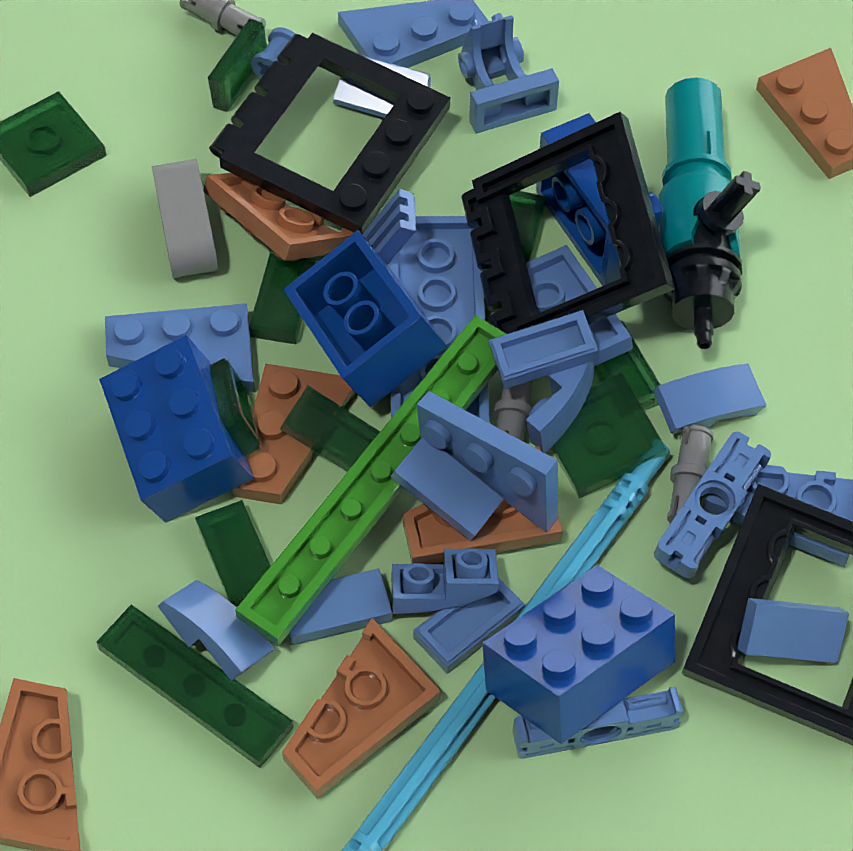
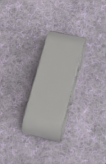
M197 159L152 166L172 277L178 278L218 271L215 245Z

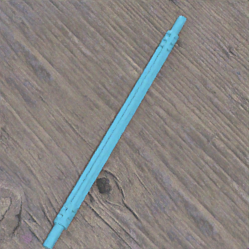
M658 441L654 442L632 473H625L516 619L592 569L648 493L649 488L647 484L670 455V450L665 444ZM484 661L342 851H383L496 699L494 695L486 690Z

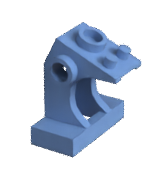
M497 13L491 17L492 21L482 23L481 19L472 21V27L469 30L461 53L458 54V63L465 79L470 78L476 88L475 91L470 92L469 122L475 134L557 110L559 79L553 68L530 75L524 73L519 64L524 61L523 48L517 37L513 38L514 18L512 15L503 17L501 13ZM504 75L508 79V81L496 85L490 80Z

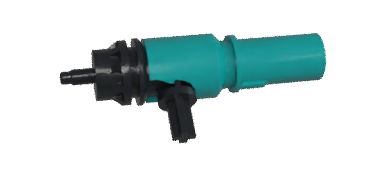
M695 77L675 82L668 88L665 95L667 165L662 173L663 188L659 194V201L663 212L660 219V236L675 286L674 290L664 293V297L671 303L672 318L678 325L694 330L697 346L701 349H708L712 345L713 329L725 325L734 315V300L740 294L742 288L741 276L743 273L739 242V227L743 224L744 220L742 210L760 191L761 186L759 182L752 181V174L747 171H743L739 176L736 175L732 179L731 167L725 161L721 90L714 82Z

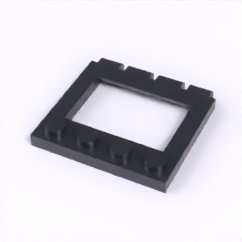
M313 32L309 38L300 34H294L278 55V61H274L256 84L254 87L255 92H251L231 117L233 124L228 123L225 125L209 149L214 156L220 159V168L354 233L359 230L363 234L450 109L451 97ZM317 67H321L395 103L334 191L255 153Z
M622 112L615 113L472 180L474 189L463 193L461 196L468 227L476 228L470 232L477 266L479 269H487L480 273L487 309L489 311H498L490 316L491 325L506 334L582 310L588 325L675 289L630 123ZM591 159L597 177L596 184L600 199L604 203L609 222L610 237L617 252L621 279L538 313L509 195Z
M758 484L681 673L853 746V678L841 707L742 665L746 654L738 650L737 647L748 598L768 600L794 532L853 555V521Z

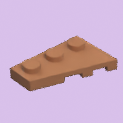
M832 48L823 50L758 78L756 90L828 179L853 169V106Z
M232 173L207 175L204 193L213 199L222 211L233 216L246 228L248 233L259 238L273 250L275 256L282 260L294 262L301 258L327 255L354 233L345 228L341 232H337L324 225L325 219L308 210L305 211L291 207L286 204L285 199Z
M265 364L242 447L254 479L232 489L233 497L282 505L312 461V453L325 434L331 433L338 422V415L347 402L352 401L357 394L340 375Z
M504 499L471 541L424 503L403 513V527L412 564L443 562L444 549H495L496 552L558 542L561 541L563 532L559 516L555 524L546 533Z
M371 618L363 630L362 638L350 656L347 655L336 670L337 675L322 698L316 700L282 751L284 762L317 799L441 700L440 689L373 618Z
M13 678L0 724V844L32 851H81L67 689Z

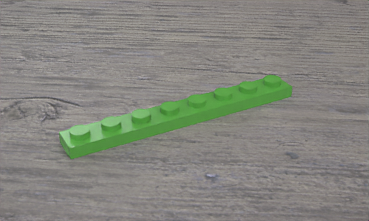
M477 315L471 319L236 608V617L277 646L282 643L404 489L403 486L390 476L422 438L419 430L418 402L430 391L467 410L498 371L488 340L506 335V333Z

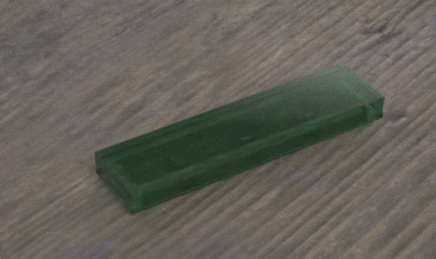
M132 604L96 642L101 652L259 768H261L294 728L293 721L236 679L230 681L222 669L193 648H189L186 643Z

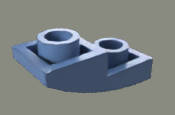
M593 361L549 375L552 397H545L537 402L526 419L530 442L535 447L540 446L541 452L546 453L566 432L578 415L593 381Z
M748 363L689 375L659 385L653 390L671 433L682 432L685 426L690 428V425H700L709 428L719 419L756 415L767 406Z
M444 549L443 564H392V613L407 614L448 609L483 599L498 592L499 579L495 549Z
M195 580L158 605V608L186 645L190 648L201 641L230 681L275 649L263 635L236 617V606L198 580Z

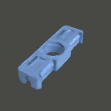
M733 432L660 538L654 551L655 559L685 578H692L699 567L698 564L714 539H719L743 503L748 493V488L761 468L765 469L771 458L770 450L761 444H758L755 449L747 444L749 437L741 432ZM707 493L716 494L724 500L726 511L719 515L707 513L701 507L699 498Z
M669 687L667 691L623 699L563 744L558 743L534 724L523 718V716H518L514 719L513 737L518 757L525 759L674 730L680 726V718L683 717L684 713L676 687Z

